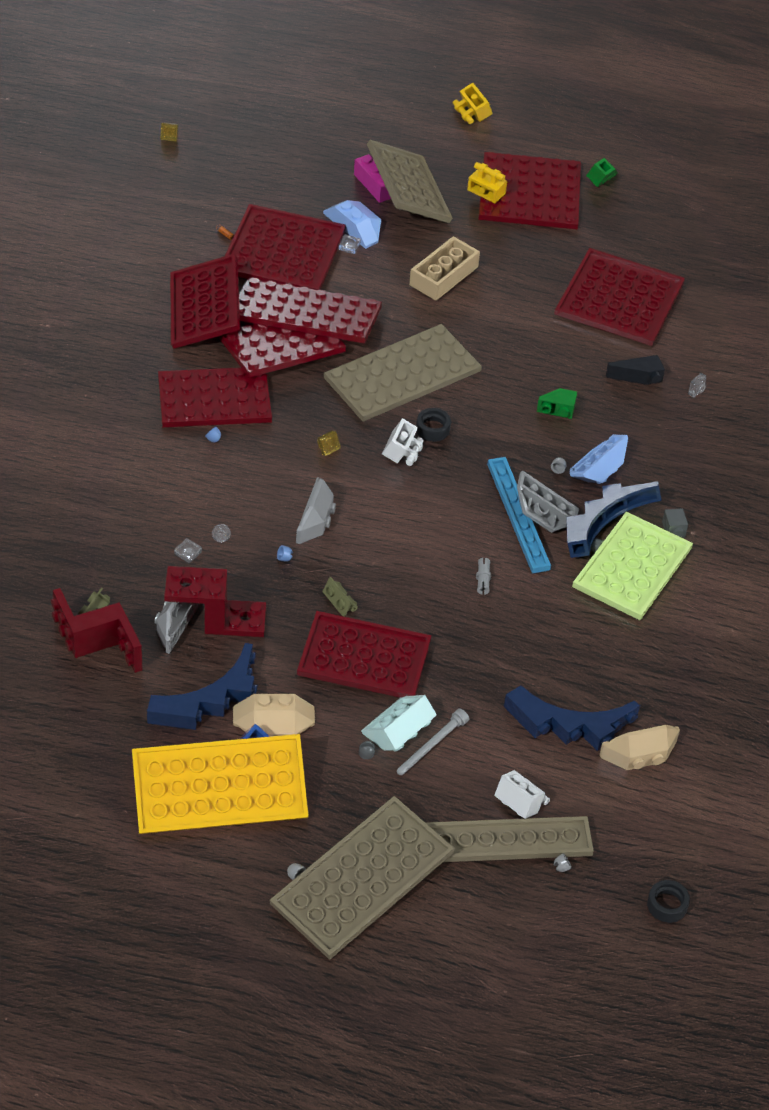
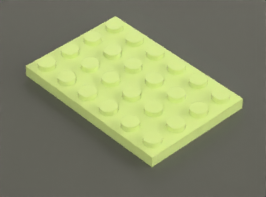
M626 512L574 580L572 587L641 620L690 552L693 543Z

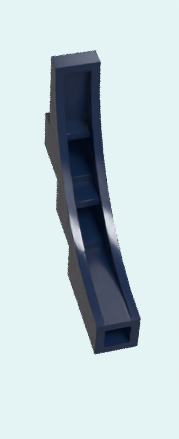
M659 482L622 487L621 483L602 486L603 499L585 501V514L567 517V543L570 557L590 555V548L595 536L617 516L633 508L662 501Z
M245 643L235 665L213 684L200 690L180 695H151L147 709V723L196 730L197 722L202 721L203 714L224 717L225 709H229L230 702L239 703L249 696L257 694L258 685L254 684L253 668H250L251 664H255L256 652H253V644Z
M519 686L507 693L504 702V708L534 738L541 734L545 735L551 729L566 745L572 741H577L582 736L597 751L601 749L603 742H610L614 738V733L619 732L623 726L633 723L638 718L640 707L634 700L622 707L608 711H572L544 702L532 695L523 686Z

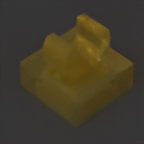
M162 122L160 139L177 141L178 124Z
M330 431L317 440L323 455L327 456L341 448L336 431Z

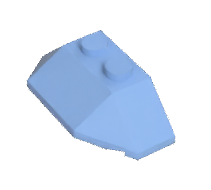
M347 200L323 211V214L333 222L345 224V232L365 249L379 242L381 219L361 202Z
M616 434L610 436L607 441L593 448L570 468V476L597 484L605 482L624 463L628 436Z

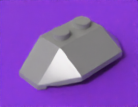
M520 472L517 490L523 514L551 533L566 528L567 517L578 515L579 508L526 472Z
M316 478L297 528L296 543L298 544L323 535L325 528L330 526V515L334 514L336 503H333L334 495L322 478Z
M188 583L182 584V586H185V587L191 585V584H188ZM165 601L161 613L158 612L155 617L157 634L166 653L170 654L200 603Z

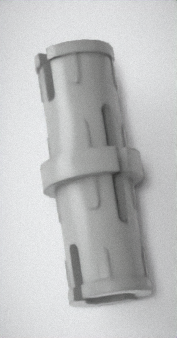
M483 558L478 560V572L476 573V579L478 580L477 592L481 595L483 588L484 595L490 591L489 581L491 580V573L489 572L490 560L488 558H485V564H483Z

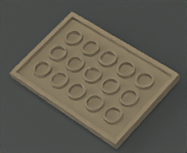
M370 139L367 146L394 206L399 210L403 209L412 214H420L426 218L430 217L440 222L450 223L453 218L424 157Z

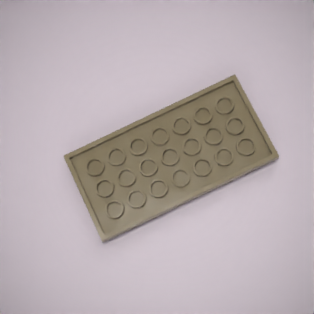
M440 324L324 373V378L364 422L481 371L482 366Z
M393 796L271 898L270 905L330 960L454 853V847L399 799Z

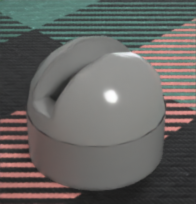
M561 457L554 459L551 464L552 471L558 474L563 473L567 466L565 459Z
M564 853L554 860V866H557L556 870L559 872H565L572 868Z
M293 863L287 869L288 876L294 880L306 868L301 864Z

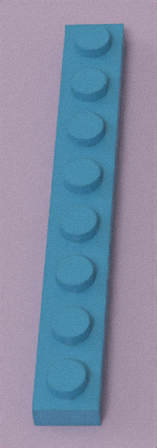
M506 457L489 459L487 463L531 572L549 571L551 564L533 521L523 514L520 507L517 483Z

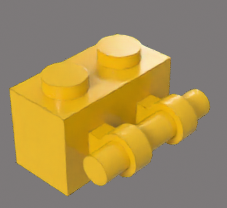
M474 83L460 90L463 100L460 102L457 99L453 101L455 110L461 113L462 119L467 121L468 124L474 122L473 115L481 122L493 114L489 102Z
M476 162L474 168L477 170L469 177L467 190L496 203L506 194L507 180H505V175L501 174V171L489 168L487 164Z

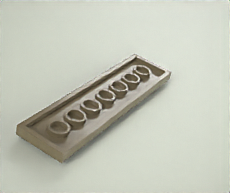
M588 816L426 823L454 847V853L444 862L557 858L563 853L566 857L593 856L594 852Z

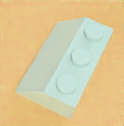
M425 695L405 696L399 698L362 729L361 732L384 751H398L404 747V743L407 740L417 736L421 728L428 726L436 716V713Z

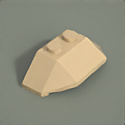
M253 694L233 706V725L246 732L254 724H257L270 737L300 734L315 725V710L313 705L296 694Z
M662 725L625 733L615 737L610 742H603L600 757L626 770L659 765L666 762L677 742L680 729L677 726Z

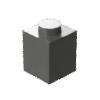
M683 508L666 509L662 520L664 530L685 538L688 523Z

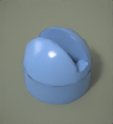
M214 427L205 437L211 442H218L221 438V432L217 427Z
M281 545L277 552V559L280 561L291 560L293 557L290 555L293 553L292 549Z

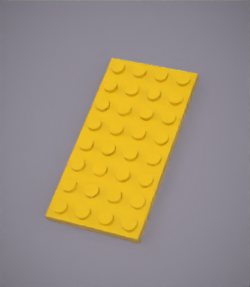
M300 734L132 749L139 834L308 818Z

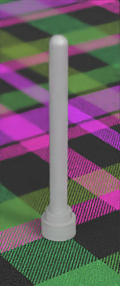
M460 708L452 714L451 721L397 769V774H405L455 727L464 726L469 721L468 714Z

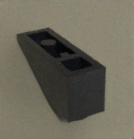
M658 355L609 362L606 377L640 384H652L663 381L665 368Z

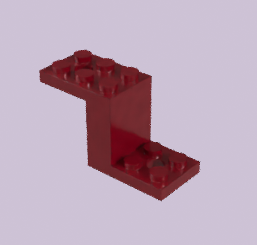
M168 566L164 601L205 604V634L264 637L266 602L227 600V569ZM183 583H189V584H191V585L185 587V586H182L181 584H183ZM242 617H249L250 619L244 621V620H242V619H240V618H242Z
M61 589L53 590L51 605L54 611L52 612L54 622L59 624L60 635L66 638V647L69 652L72 651L75 658L118 645L120 651H124L126 654L127 665L132 666L135 673L142 671V645L120 602L74 616Z

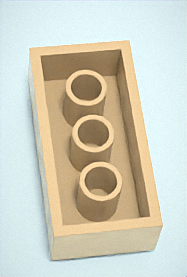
M453 236L411 269L409 285L437 301L478 268L480 251Z

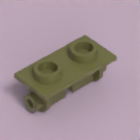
M329 577L323 589L326 597L344 617L348 611H356L358 608L357 602L350 595L347 596V592L340 582L334 581L332 577Z
M102 587L98 593L95 591L87 600L90 604L88 607L84 605L78 615L109 605L110 597L100 593L103 589Z

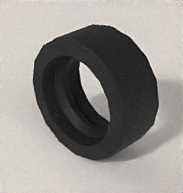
M439 408L422 410L417 416V434L421 438L432 442L445 439L450 433V416L446 411ZM437 421L443 427L434 429L425 426L423 423Z
M662 880L654 884L650 889L647 907L651 915L659 921L667 923L677 922L685 916L690 896L682 884L672 880ZM664 893L672 894L680 900L681 905L677 909H666L656 902V897Z

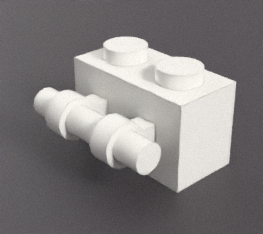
M402 418L392 431L382 454L396 463L404 455L407 459L406 464L412 466L418 458V452L423 447V439L421 437L414 438L418 427Z
M515 770L501 776L494 795L503 804L509 806L525 819L537 814L541 803L547 805L550 801V798L545 795L544 791Z

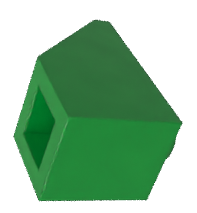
M603 158L593 165L586 176L598 187L617 175L618 172Z
M559 388L540 396L537 412L572 419L577 391Z

